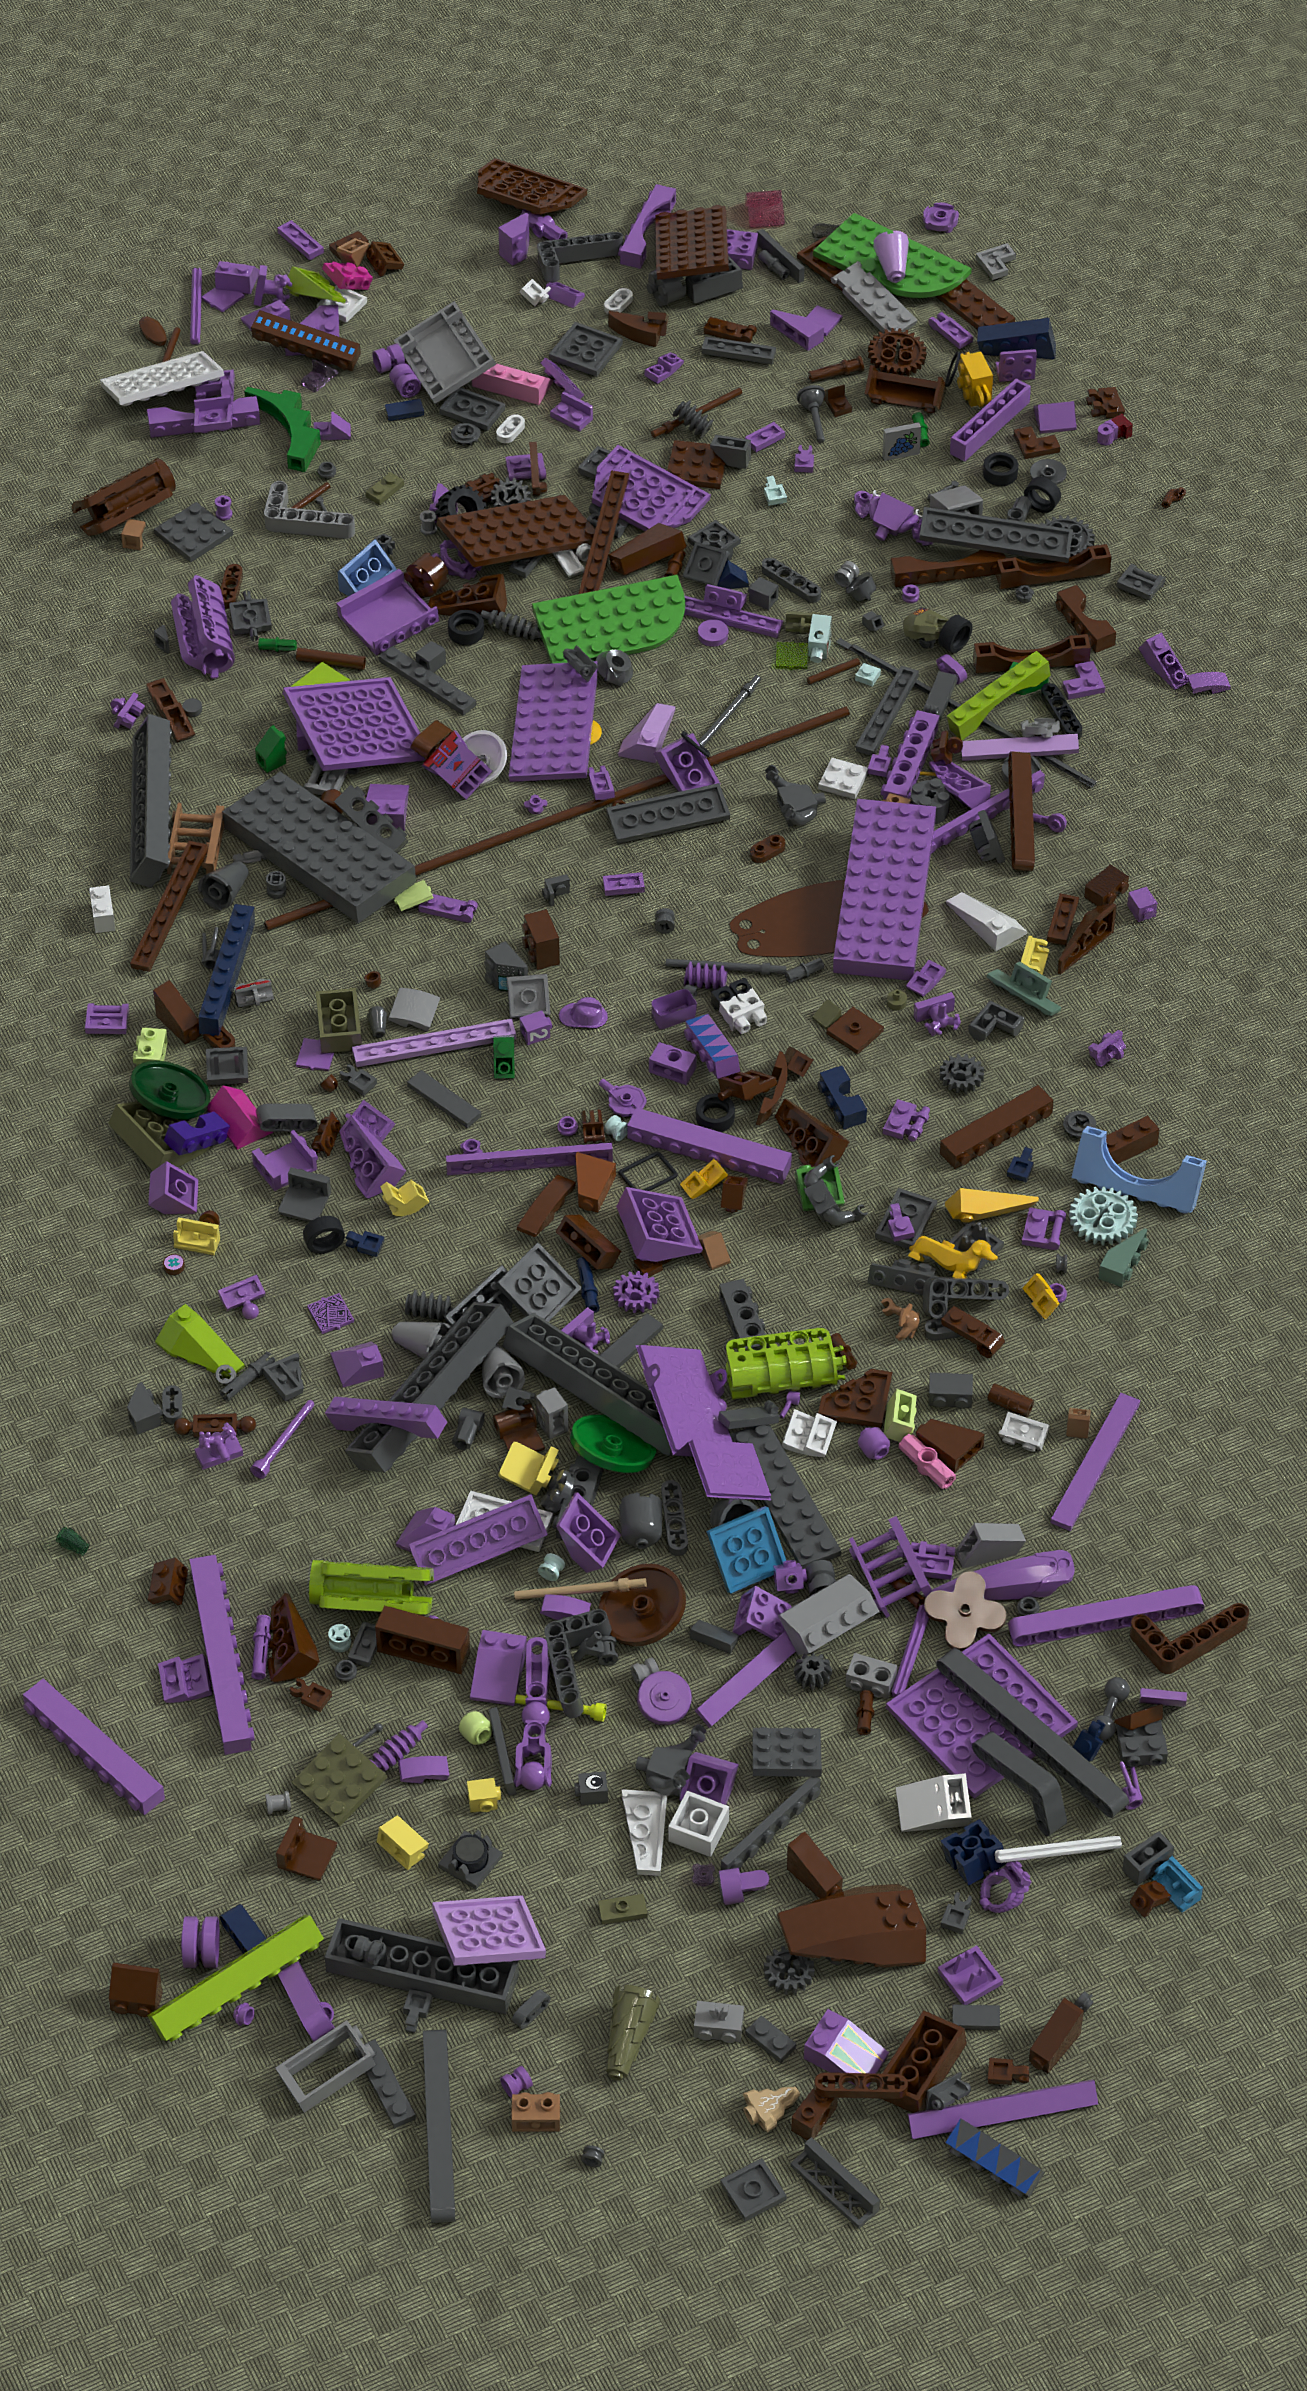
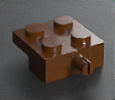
M749 1070L745 1073L737 1072L719 1078L721 1092L718 1093V1098L722 1101L729 1097H737L744 1101L751 1100L755 1095L768 1092L770 1088L776 1086V1077Z

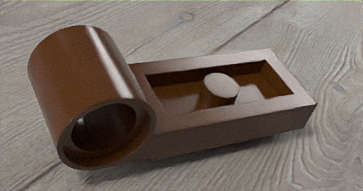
M955 1306L941 1319V1325L976 1344L979 1353L986 1358H992L1005 1343L1003 1336L999 1332Z

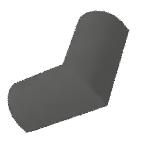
M989 1001L970 1023L968 1030L970 1035L978 1041H984L995 1027L1013 1036H1017L1023 1027L1025 1017Z

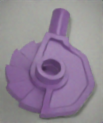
M605 1079L599 1082V1086L609 1093V1108L614 1114L622 1115V1117H632L636 1108L643 1109L647 1103V1099L640 1088L631 1085L613 1086Z

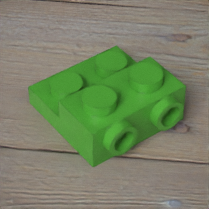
M811 1165L801 1166L795 1172L798 1194H800L803 1211L815 1210L804 1191L806 1187L804 1184L805 1175L814 1168ZM836 1167L827 1171L821 1178L837 1205L844 1206L845 1202L839 1170Z

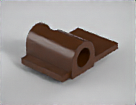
M530 1403L522 1405L525 1407L524 1410L510 1409L493 1415V1425L500 1440L503 1439L508 1451L513 1442H518L536 1452L545 1450L544 1444L536 1430V1416Z

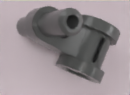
M595 1631L590 1638H586L580 1644V1649L573 1657L576 1661H581L587 1654L598 1657V1662L601 1665H613L618 1661V1654L615 1652L616 1639L612 1636H602L600 1632Z

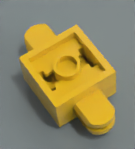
M982 352L961 353L958 364V387L962 388L964 399L968 401L970 407L978 405L980 408L984 404L986 406L992 400L993 374Z

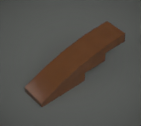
M162 678L147 683L146 689L160 716L170 720L171 734L175 740L179 742L195 736V732L181 703H178L165 679Z
M557 1175L535 1199L518 1224L517 1230L536 1237L554 1220L555 1213L564 1205L565 1197L575 1189L576 1182Z

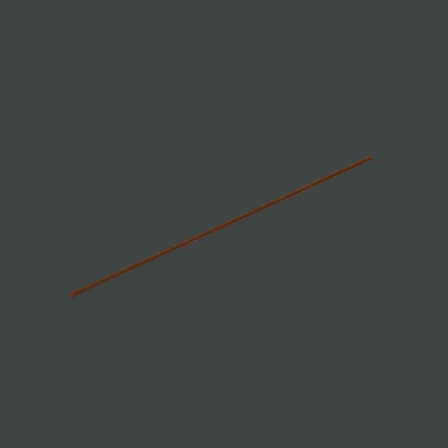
M845 706L707 757L710 766H714L849 716V709ZM665 773L615 791V798L588 801L415 865V875L417 876L671 781ZM323 899L264 921V926L268 931L333 906Z

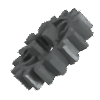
M784 1945L781 1946L780 1952L773 1949V1956L767 1955V1963H764V1978L768 1979L769 1987L775 1985L776 1992L783 1989L784 1994L787 1995L788 1991L792 1990L795 1995L798 1988L805 1991L806 1984L811 1985L812 1977H814V1961L810 1960V1957L790 1955L789 1950H786ZM794 1960L793 1968H790V1963ZM785 1972H788V1978L784 1980Z

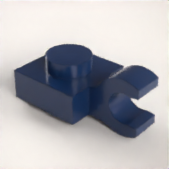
M1025 1147L1020 1158L1014 1156L1008 1168L1007 1177L1027 1182L1034 1167V1162H1031L1033 1149Z
M348 1231L346 1239H348L346 1246L350 1248L357 1247V1252L374 1257L378 1256L384 1244V1236L364 1231L363 1235Z
M1100 1720L1092 1721L1088 1730H1082L1073 1745V1748L1089 1762L1094 1760L1103 1744V1741L1098 1737L1106 1724Z

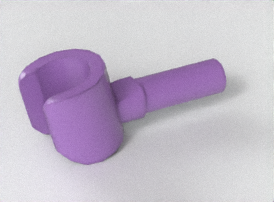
M788 1392L780 1418L785 1417L791 1404H799V1392Z

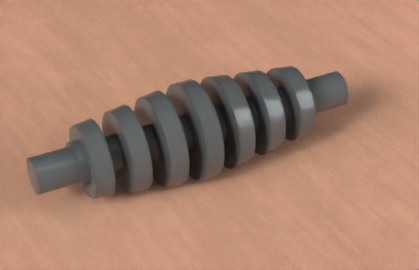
M482 610L481 612L482 618L487 619L489 625L493 626L496 623L495 628L500 629L502 626V631L505 633L509 629V635L513 636L516 632V637H521L524 633L523 638L528 639L530 635L531 640L535 641L536 638L542 639L538 625H535L533 628V623L530 621L526 625L527 620L525 618L520 620V616L515 615L513 617V614L510 613L505 617V612H500L497 615V610L492 612Z

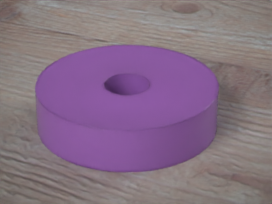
M719 620L704 621L698 627V639L706 646H720L728 639V627Z

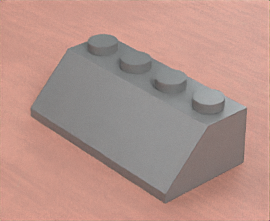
M847 1574L779 1614L778 1617L797 1654L802 1655L813 1652L880 1611L870 1592L851 1574Z

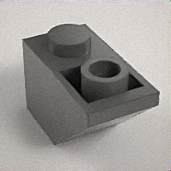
M143 1382L137 1384L127 1406L129 1421L137 1435L161 1426L160 1416H163L159 1404L153 1402L154 1397L149 1388L146 1389Z

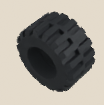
M461 485L447 491L438 499L439 502L435 506L438 510L435 511V515H438L439 518L456 515L455 503L461 504L466 512L484 510L487 506L486 503L482 502L484 498L478 495L479 492L477 490L473 491V487L468 486L466 488L465 485Z

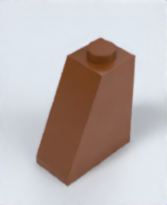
M577 1152L575 1157L578 1206L587 1211L598 1213L616 1177V1163Z

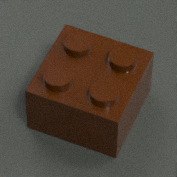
M547 909L525 914L524 923L521 924L524 934L522 943L525 949L528 948L530 962L534 963L537 970L559 965V936Z

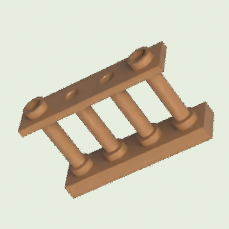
M182 803L177 804V809L172 814V822L174 824L169 843L168 858H170V864L167 868V874H172L173 865H177L181 858L175 857L176 850H184L187 843L178 842L179 836L208 837L210 842H206L208 846L207 857H204L201 866L206 869V874L216 870L224 831L222 811L225 810V806H216V811L212 815L183 813ZM182 821L211 823L213 827L208 830L181 828Z

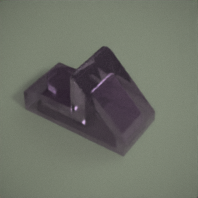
M313 359V370L301 379V385L316 393L339 372L335 368Z

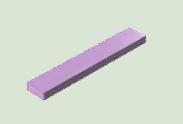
M1078 734L1053 735L1047 738L1035 736L963 741L962 761L1007 758L1010 751L1028 752L1031 756L1079 753Z

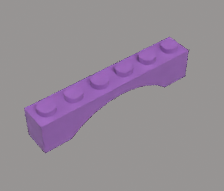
M656 184L653 191L649 192L647 202L643 203L641 213L637 214L635 224H632L629 235H626L623 246L619 248L620 264L641 269L646 259V242L643 236L648 227L655 222V215L661 212L671 213L676 203L675 188Z
M256 396L238 398L233 402L232 428L260 425ZM166 407L147 409L151 438L195 432V413L175 411Z
M334 1397L325 1412L336 1430L354 1431L363 1424L381 1423L404 1429L422 1438L438 1439L447 1424L446 1419L437 1406L427 1404Z

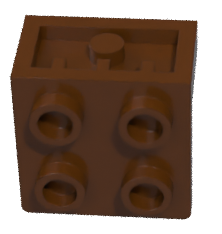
M294 1816L276 1852L277 1866L280 1869L320 1881L337 1848V1842L306 1832V1829L303 1827V1819Z

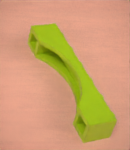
M1037 651L1029 655L948 714L949 730L961 740L965 739L977 730L989 712L1005 698L1021 689L1035 687L1050 677L1049 661Z

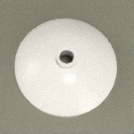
M487 730L475 731L462 738L468 749L482 762L487 761L485 764L492 770L479 786L488 784L496 779L502 772L507 760V750L503 740L495 733Z

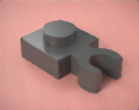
M350 1064L347 1065L349 1073L340 1071V1078L343 1081H348V1086L363 1096L377 1085V1078L363 1069L356 1072L354 1066Z
M956 1892L954 1895V1905L948 1904L941 1921V1928L963 1934L970 1917V1910L967 1909L971 1906L972 1896L969 1895L968 1899L962 1902L959 1900L960 1892Z

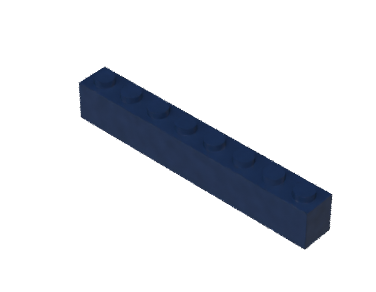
M234 905L198 1016L199 1034L220 1035L254 929L255 911L253 906Z

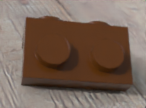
M176 1557L154 1563L148 1594V1601L152 1605L167 1600H172L177 1606L182 1605L188 1568Z

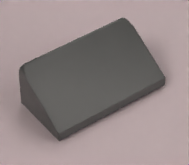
M698 1620L690 1630V1639L731 1654L740 1638V1635L702 1620Z

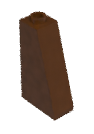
M657 523L608 554L610 566L613 571L626 575L681 551L687 546L681 530Z

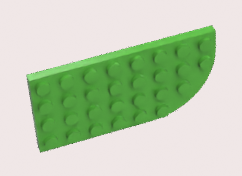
M853 213L813 250L814 257L843 271L859 261L862 265L861 268L866 273L870 272L890 293L911 298H927L947 293L960 285L971 274L972 268L908 238L909 246L905 277L900 282H891L887 279L875 253L873 241L879 234L883 232L891 234L893 231L856 213Z
M678 575L532 603V610L551 664L568 663L563 657V651L567 648L574 650L576 645L592 661H596L597 656L604 651L617 649L630 655L652 650L666 643L681 626L685 612V596Z

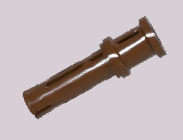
M859 355L855 359H844L836 365L808 371V374H810L808 376L811 383L841 374L847 376L851 372L864 371V363Z

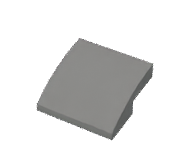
M399 988L388 1020L405 1028L408 1024H411L427 1032L431 1026L440 997L420 990Z

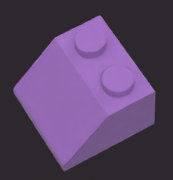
M528 213L498 227L499 255L512 266L527 258L529 247Z
M219 261L215 270L216 289L251 294L258 278L259 269L246 264Z
M167 1161L150 1173L149 1206L163 1214H195L197 1212V1178Z
M695 1752L689 1757L686 1772L690 1775V1779L686 1780L685 1786L682 1787L679 1800L682 1801L686 1792L689 1791L726 1805L734 1786L739 1764Z

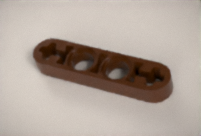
M825 2072L815 2077L814 2090L820 2097L900 2099L907 2094L908 2081L899 2074ZM849 2081L854 2083L855 2087L853 2089H846L842 2085ZM826 2082L828 2087H823L822 2083ZM835 2082H838V2088H835ZM870 2082H875L880 2087L876 2090H870L866 2085ZM894 2084H899L900 2089H895Z

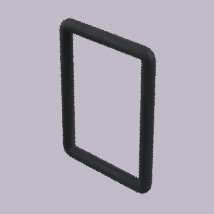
M682 731L681 736L706 757L710 756V751L700 743L697 745L687 736V732Z
M659 1151L620 1169L618 1172L630 1188H635L623 1172L658 1155L673 1175L643 1190L651 1191L678 1176L676 1170Z

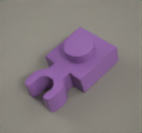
M799 445L798 454L795 455V472L813 473L814 455L812 454V446L809 445L808 450H803L802 445Z

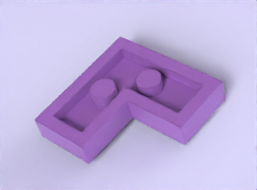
M1093 661L1075 664L1074 670L1078 678L1062 682V687L1068 700L1105 693V686Z

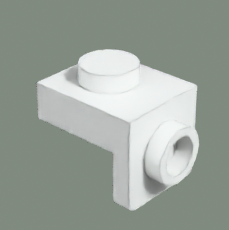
M531 279L520 290V293L535 307L540 302L543 304L549 298L548 293L551 288L548 286L544 290Z

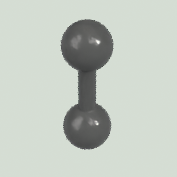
M1114 1677L1107 1681L1104 1691L1109 1699L1103 1715L1096 1716L1092 1720L1095 1722L1100 1720L1106 1724L1098 1737L1102 1741L1108 1740L1114 1735L1116 1726L1112 1715L1116 1704L1126 1700L1130 1693L1128 1682L1120 1677Z

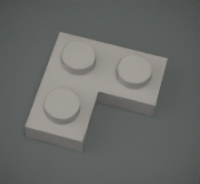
M1008 243L976 253V260L992 280L1007 276L1008 269L1004 263L1016 258V253Z

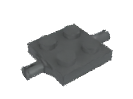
M244 591V600L229 603L234 635L250 633L251 641H254V636L255 641L259 639L257 632L272 630L267 598L251 599L250 591H247V596L246 591Z

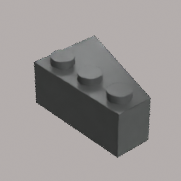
M729 255V271L685 277L687 296L694 303H701L704 300L716 298L743 288L742 270Z

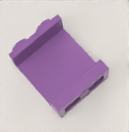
M295 1130L291 1131V1143L267 1155H264L259 1148L252 1151L253 1166L274 1191L289 1184L288 1172L290 1167L303 1169L308 1172L317 1170L316 1160H318L316 1152L313 1149H309L303 1136H299Z

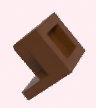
M791 1046L788 1047L784 1054L787 1068L804 1077L813 1059Z

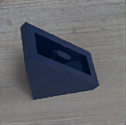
M727 560L717 586L726 589L749 587L746 571Z

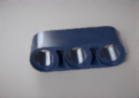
M241 1904L219 1915L223 1927L243 1954L267 1939Z

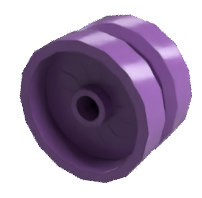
M185 1916L181 1935L183 1967L197 1968L201 1954L202 1964L205 1968L217 1969L220 1944L218 1916H206L202 1923V1931H200V1921L197 1916Z

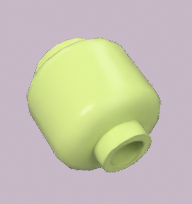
M473 1711L462 1718L459 1724V1731L469 1743L480 1745L490 1739L492 1724L482 1713Z

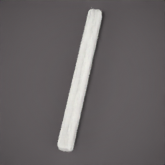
M1110 1836L995 1851V1860L998 1863L1118 1849L1121 1848L1122 1843L1120 1836Z

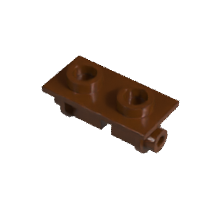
M330 1112L329 1117L321 1119L317 1130L318 1135L315 1136L311 1145L316 1153L325 1151L327 1156H330L341 1128V1124L333 1112Z

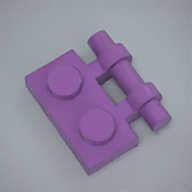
M897 1099L883 1127V1134L901 1140L907 1134L910 1141H916L923 1131V1124L927 1123L929 1119L930 1109L924 1106L921 1111L916 1112L917 1105ZM911 1121H915V1124L909 1125Z
M925 1541L911 1543L913 1551H917L914 1553L926 1577L951 1580L954 1557L950 1556H955V1547H948L947 1544L941 1543L940 1545H931Z

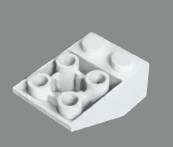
M966 1773L943 1775L896 1787L901 1832L963 1827L970 1824L971 1810Z

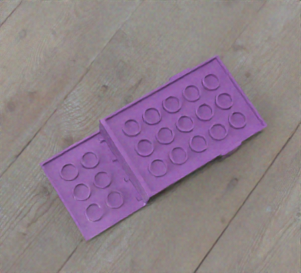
M636 1345L644 1368L643 1373L648 1388L654 1397L672 1453L678 1456L694 1457L707 1497L771 1500V1494L753 1443L732 1442L728 1428L718 1420L719 1411L722 1410L716 1393L727 1380L726 1371L719 1369L709 1376L701 1350ZM720 1373L722 1374V1380H721V1381H719V1378H718Z

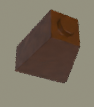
M170 980L153 990L156 1017L185 1045L202 1035L199 1034L198 1018Z
M930 1419L927 1423L921 1424L916 1430V1438L926 1447L933 1448L937 1452V1458L954 1473L984 1447L985 1434L935 1419Z
M805 1831L788 1844L787 1870L820 1899L842 1892V1876Z
M1066 1998L1061 2001L1030 2048L1029 2061L1036 2069L1043 2070L1047 2074L1081 2035L1084 2010Z

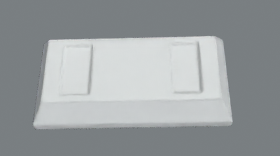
M572 549L553 553L569 578L584 573L585 568Z

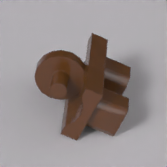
M943 731L941 738L932 741L934 749H931V755L934 762L944 760L946 765L951 764L953 753H959L963 749V741L958 737L948 739V731Z

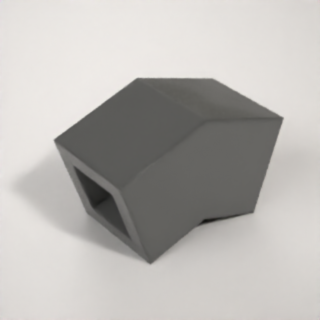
M873 611L862 616V624L869 631H876L885 626L881 615H876Z

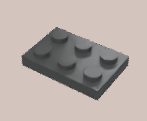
M459 388L451 393L439 408V412L441 415L463 423H472L478 428L488 431L505 410V403Z
M898 1188L875 1233V1238L909 1249L923 1235L937 1207V1200ZM898 1203L902 1217L909 1216L915 1234L913 1238L894 1242L888 1227V1220H892L889 1211H892L890 1205Z

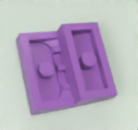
M203 1654L183 1661L178 1656L158 1663L163 1697L166 1703L195 1700L212 1695L207 1661Z
M1142 1688L1140 1690L1139 1703L1185 1707L1187 1692Z

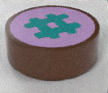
M171 1254L165 1257L163 1266L167 1274L178 1275L183 1272L185 1263L182 1256Z

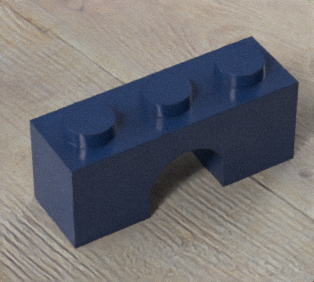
M839 1066L820 1072L817 1085L820 1093L825 1095L827 1106L833 1109L836 1122H840L843 1129L866 1123L867 1108L859 1095L852 1097L843 1096L850 1093L851 1080L844 1067Z

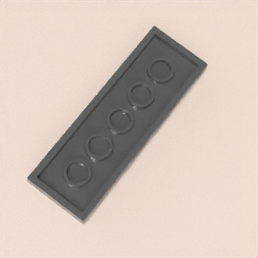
M719 783L606 808L617 844L730 819V812Z

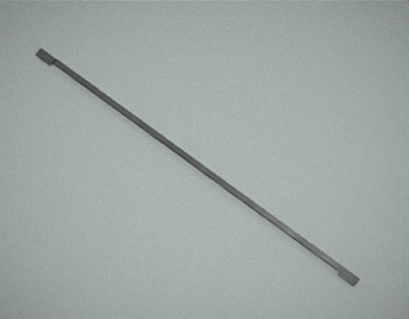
M841 638L836 641L839 645L855 652L893 675L897 674L898 668L855 644L852 645ZM916 680L914 687L928 695L930 694L932 688L919 680ZM952 699L947 704L953 709L961 706V704ZM986 718L981 722V725L1004 738H1019ZM1051 755L1037 756L1091 788L1096 785V781Z

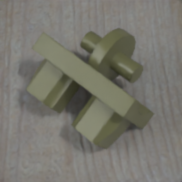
M787 611L785 631L800 632V634H804V632L810 633L812 615L821 614L817 612Z

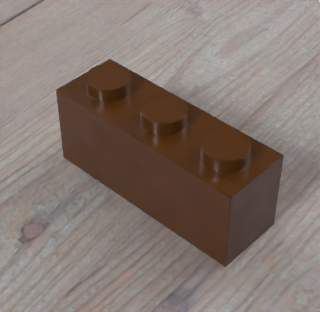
M1148 1115L1106 1135L1108 1151L1116 1164L1158 1145L1160 1129Z
M580 1214L565 1215L556 1230V1233L596 1269H612L622 1252Z

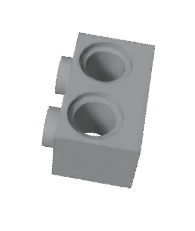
M555 1387L542 1391L536 1396L537 1423L547 1437L552 1439L568 1431V1405Z
M854 1653L846 1673V1687L854 1691L869 1690L873 1692L875 1697L889 1699L897 1676V1665Z

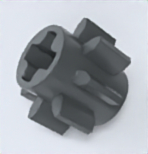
M381 534L374 537L387 556L393 554L395 541H392L391 536Z

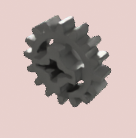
M507 477L505 482L499 480L498 485L494 484L491 491L493 508L531 501V492L527 491L528 486H522V480L517 483L516 478L509 481Z
M957 1054L956 1058L949 1056V1061L944 1060L943 1066H940V1080H943V1086L949 1085L950 1091L956 1089V1093H959L960 1090L967 1093L968 1089L975 1091V1086L980 1087L981 1081H984V1067H981V1061L975 1062L974 1056L968 1058V1054H965L964 1057Z

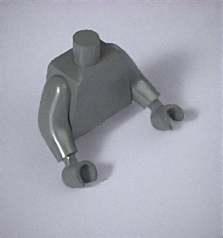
M770 765L765 769L767 773L766 779L771 780L777 789V802L788 827L793 825L802 826L817 816V805L826 803L823 792L813 794L810 786L807 784L800 785L785 781L778 775V770L774 765Z
M835 1155L824 1159L823 1164L817 1165L806 1173L804 1178L806 1187L804 1191L823 1222L828 1221L834 1226H839L854 1219L860 1221L868 1214V1212L862 1213L860 1211L864 1207L862 1204L858 1205L852 1212L841 1211L821 1178L827 1171L839 1166V1163H832V1158Z
M697 1724L691 1730V1736L684 1742L664 1748L656 1747L651 1759L638 1756L636 1770L646 1772V1784L660 1794L680 1797L682 1787L685 1786L686 1780L690 1779V1775L686 1772L689 1757L699 1742L705 1741L706 1736L704 1734L706 1729Z

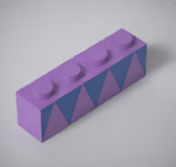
M709 1014L685 1021V1037L687 1041H691L694 1051H698L701 1061L706 1062L710 1073L713 1072L716 1078L719 1079L740 1072L737 1053Z

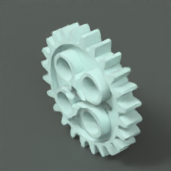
M1103 1186L1102 1190L1098 1191L1094 1187V1192L1086 1189V1195L1079 1193V1199L1074 1198V1203L1071 1204L1069 1212L1070 1225H1074V1232L1079 1231V1237L1086 1236V1242L1093 1239V1244L1101 1241L1102 1246H1104L1105 1241H1108L1110 1245H1113V1240L1121 1243V1237L1128 1239V1233L1133 1234V1228H1136L1138 1214L1136 1213L1137 1207L1133 1206L1134 1201H1128V1195L1122 1197L1121 1191L1113 1193V1188L1106 1191L1105 1186Z

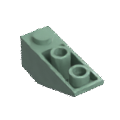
M1144 1228L1107 1251L1100 1264L1098 1279L1120 1287L1123 1286L1126 1280H1130L1133 1266L1138 1265L1141 1251H1145L1148 1246L1147 1229Z

